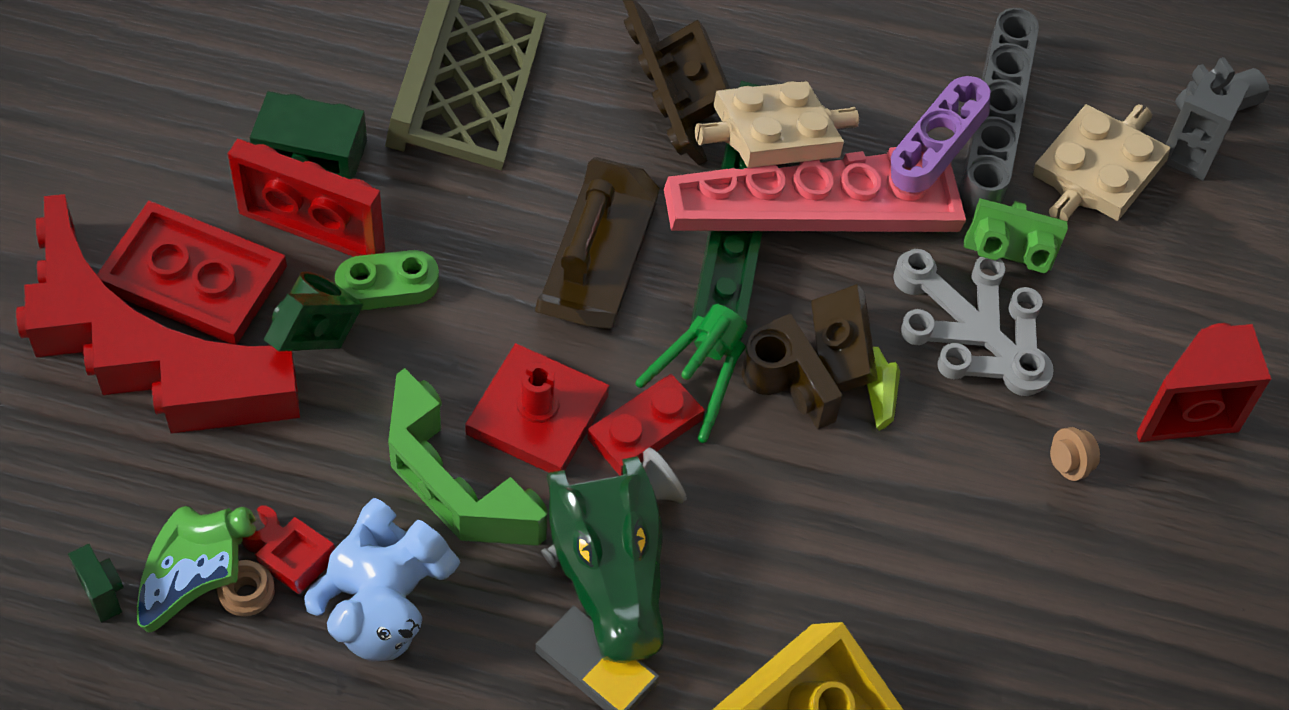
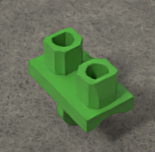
M979 198L973 221L964 238V248L975 250L979 256L992 260L1005 258L1024 263L1030 270L1046 273L1049 270L1051 271L1068 230L1067 221L1027 211L1025 203L1015 201L1012 206Z

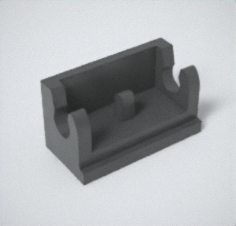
M1213 72L1206 74L1202 78L1193 96L1188 94L1166 142V145L1171 147L1168 159L1164 164L1204 181L1250 86L1249 83L1237 79L1229 87L1226 95L1215 94L1211 90L1216 74Z

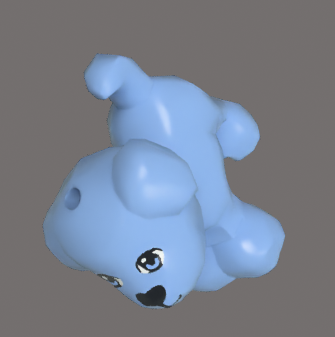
M376 498L371 499L363 507L350 534L331 553L327 572L310 586L304 597L307 612L320 617L324 614L331 598L341 592L354 595L351 599L344 600L336 605L327 621L328 632L335 640L344 642L350 651L363 659L387 661L393 660L404 653L421 627V613L405 597L426 576L438 580L447 579L455 572L461 562L437 531L420 520H416L408 531H404L392 522L397 517L395 512L384 502Z

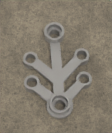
M912 249L899 257L893 276L896 286L904 293L910 295L927 293L958 321H935L927 311L914 309L905 315L901 326V335L910 344L922 345L927 341L950 343L942 349L938 360V369L942 375L950 379H959L964 376L1003 378L1007 388L1021 396L1034 395L1043 391L1049 385L1054 369L1050 358L1037 348L1036 318L1043 301L1041 295L1036 290L1028 287L1019 288L1013 293L1008 311L1011 317L1016 320L1015 344L1000 331L999 285L1005 273V265L1000 258L992 260L979 257L975 262L972 280L977 285V310L936 273L937 265L928 252L922 249ZM911 266H917L922 268L923 270H916ZM990 269L996 275L989 276L984 274L981 270ZM1018 302H1027L1033 308H1023L1018 304ZM910 324H921L926 330H914ZM962 344L985 346L996 357L972 356L969 349ZM946 358H958L963 364L953 365ZM1021 365L1029 366L1035 371H1027Z

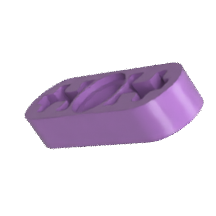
M972 76L959 77L950 82L891 155V179L896 187L906 192L916 193L924 191L933 185L988 117L990 112V88L986 82ZM959 101L965 103L961 108L960 116L958 115ZM945 127L952 130L954 135L950 139L938 141L930 138L927 133L934 128ZM921 151L924 153L922 157V168L919 166H915L921 159ZM905 166H906V167H909V168H912V169H911V170H906V169H905Z

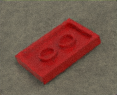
M237 138L228 152V159L240 215L353 257L384 253L385 240L380 190L373 188L363 180L348 179L326 171L316 163L310 161L301 162L279 154L267 145H255Z
M148 200L99 270L97 276L119 298L237 345L287 268L284 254Z

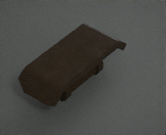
M594 157L588 162L580 194L543 293L537 299L535 312L590 327L611 329L614 326L660 190L644 169L599 157Z

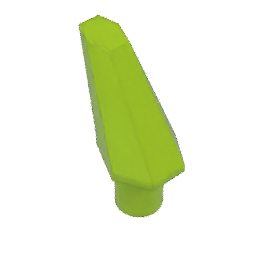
M873 347L878 381L869 383L867 386L876 427L880 431L894 421L900 369L896 362L887 363L879 347Z

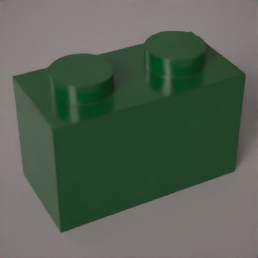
M267 91L249 137L250 143L267 145L279 154L301 162L310 161L320 165L326 171L348 179H354L367 143L365 112L345 104H330L305 99L296 94L285 95Z

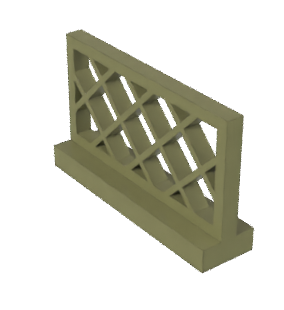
M429 0L390 119L385 147L404 152L406 144L410 143L502 171L547 14L503 0ZM460 5L479 10L485 20L468 26L458 12ZM515 21L532 26L533 29L531 34L514 40L504 25ZM453 26H455V28L457 29L454 32H452ZM493 29L503 45L485 51L475 36ZM464 40L474 56L456 62L447 47ZM527 48L526 53L524 55L522 49ZM510 54L521 70L503 76L493 61ZM443 62L446 67L440 69ZM482 65L492 81L474 88L464 72ZM453 77L463 93L445 100L435 86V83ZM516 84L515 91H513L510 86ZM500 91L510 107L492 114L482 100V97ZM430 99H431L434 104L431 105V106H428V105H429V102H430ZM471 102L481 119L462 126L452 109ZM441 114L452 131L438 135L422 130L421 127L423 121ZM505 121L504 128L502 129L500 123ZM488 128L499 143L497 152L476 146L470 135Z

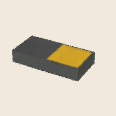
M574 605L536 643L535 652L604 710H634L658 684L659 675L639 659L625 664L603 660L592 620Z

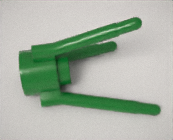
M719 304L712 305L704 318L697 316L689 329L636 380V386L638 388L645 387L693 341L698 349L681 373L682 378L685 380H689L707 356L714 360H721L723 355H725L723 367L698 435L699 442H707L735 365L746 349V345L740 339L746 332L748 325L733 310Z

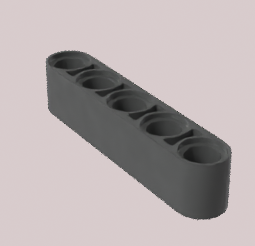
M1022 8L1005 9L999 14L987 50L982 80L990 88V112L969 140L959 189L964 213L974 218L979 198L1000 204L1003 203L1012 177L1039 32V22L1036 17Z

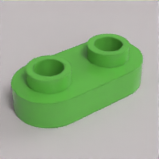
M419 250L355 256L345 260L338 267L335 274V284L364 305L361 310L420 304L428 301L436 294L439 287V269L432 256ZM418 270L420 272L416 274H408L405 271ZM363 275L369 276L368 278H366V279H364V280H356V279H354V278L357 277V276H363Z

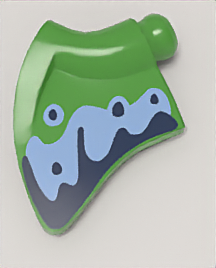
M184 506L178 508L172 514L153 544L141 578L137 603V623L146 632H153L198 596L215 588L237 582L238 544H241L242 537L252 536L256 531V527L252 524L256 519L250 509L239 507L232 511L228 508L215 513L201 515L193 508Z

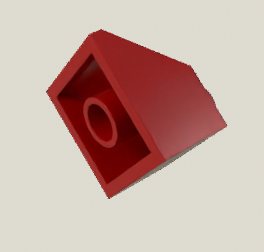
M1218 323L1201 329L1163 380L1136 432L1139 442L1236 433L1241 430L1271 380L1253 324L1231 326L1228 323Z

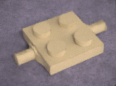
M791 81L784 84L756 87L743 86L737 89L716 91L714 108L722 122L696 124L695 138L698 145L717 142L730 144L740 153L747 168L838 158L841 156L844 141L837 129L858 127L859 114L855 107L835 110L825 108L821 105L807 81Z
M1085 104L1035 163L1033 176L1053 186L1062 195L1049 209L1051 217H1059L1060 220L1068 221L1078 206L1096 209L1117 221L1122 217L1167 161L1171 147L1141 132L1143 127L1152 119V113L1147 107L1142 112L1143 105H1136L1124 121H1120Z

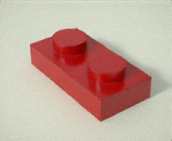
M670 373L588 428L587 439L621 476L623 475V459L638 456L639 460L643 462V452L650 447L656 452L701 422L705 409Z

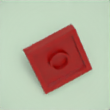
M515 343L465 424L466 435L548 473L560 470L565 471L586 436L588 428L591 427L608 398L609 385Z

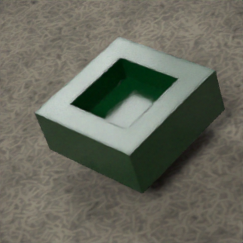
M90 544L68 553L77 578L101 623L122 613L115 592L123 589L124 586L110 558L99 562Z

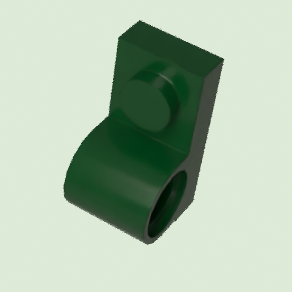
M301 272L290 294H287L286 298L274 310L272 315L273 323L264 340L279 352L340 349L364 304L329 279L312 272Z

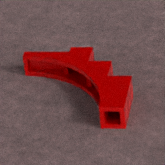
M65 194L44 196V217L36 218V234L40 249L45 248L46 260L37 261L39 283L24 285L25 306L16 308L20 338H29L36 358L83 352L87 376L96 375L102 395L152 390L155 414L165 413L170 434L300 418L296 370L292 351L279 352L272 346H242L206 341L168 329L133 310L103 284L84 259L77 243L74 221Z

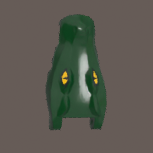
M638 456L623 459V475L569 485L564 470L547 474L549 520L556 555L564 573L572 580L577 597L587 616H591L603 660L624 664L633 660L650 658L663 648L664 643L663 624L659 612L661 589L660 556L663 543L662 522L656 495Z

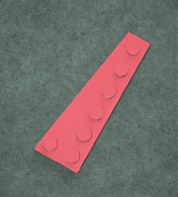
M896 147L889 148L887 154L865 156L863 151L846 153L843 160L820 162V160L803 161L797 166L778 168L776 165L669 176L664 187L671 231L960 232L966 222V217L951 162L931 187L921 192H906L896 187L891 179V155ZM921 151V159H920L919 162L915 165V166H919V167H921V168H922V157H923V154H924L922 151ZM905 166V169H906V170H911V169H912V168H909V167H906V166Z

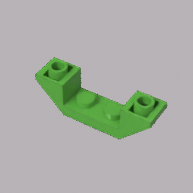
M406 368L397 373L388 439L391 468L460 541L537 546L545 541L547 536L548 510L543 500L532 489L527 488L523 490L509 477L478 501L474 490L463 478L457 477L453 479L442 467L441 457L434 447L427 442V440L441 431V399L436 390L427 381L422 380L418 382Z

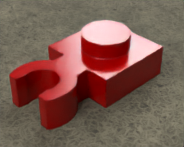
M261 505L256 510L265 527L255 531L252 536L242 537V544L247 550L256 553L255 556L259 564L266 567L272 576L300 594L328 567L330 555L336 549L335 545L296 517L283 528L276 512L268 506Z

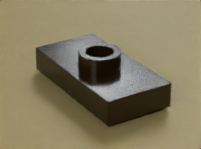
M856 284L811 300L818 357L840 392L842 393L878 381L864 290Z

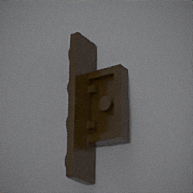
M623 0L629 15L628 18L624 19L625 27L633 41L637 45L640 44L643 53L638 55L639 63L647 77L651 81L654 80L658 88L652 92L654 101L665 118L669 117L672 127L667 130L668 137L680 156L687 153L700 166L708 160L702 145H698L696 141L694 125L716 113L714 108L716 91L730 89L707 31L699 20H696L660 41L650 16L636 0Z

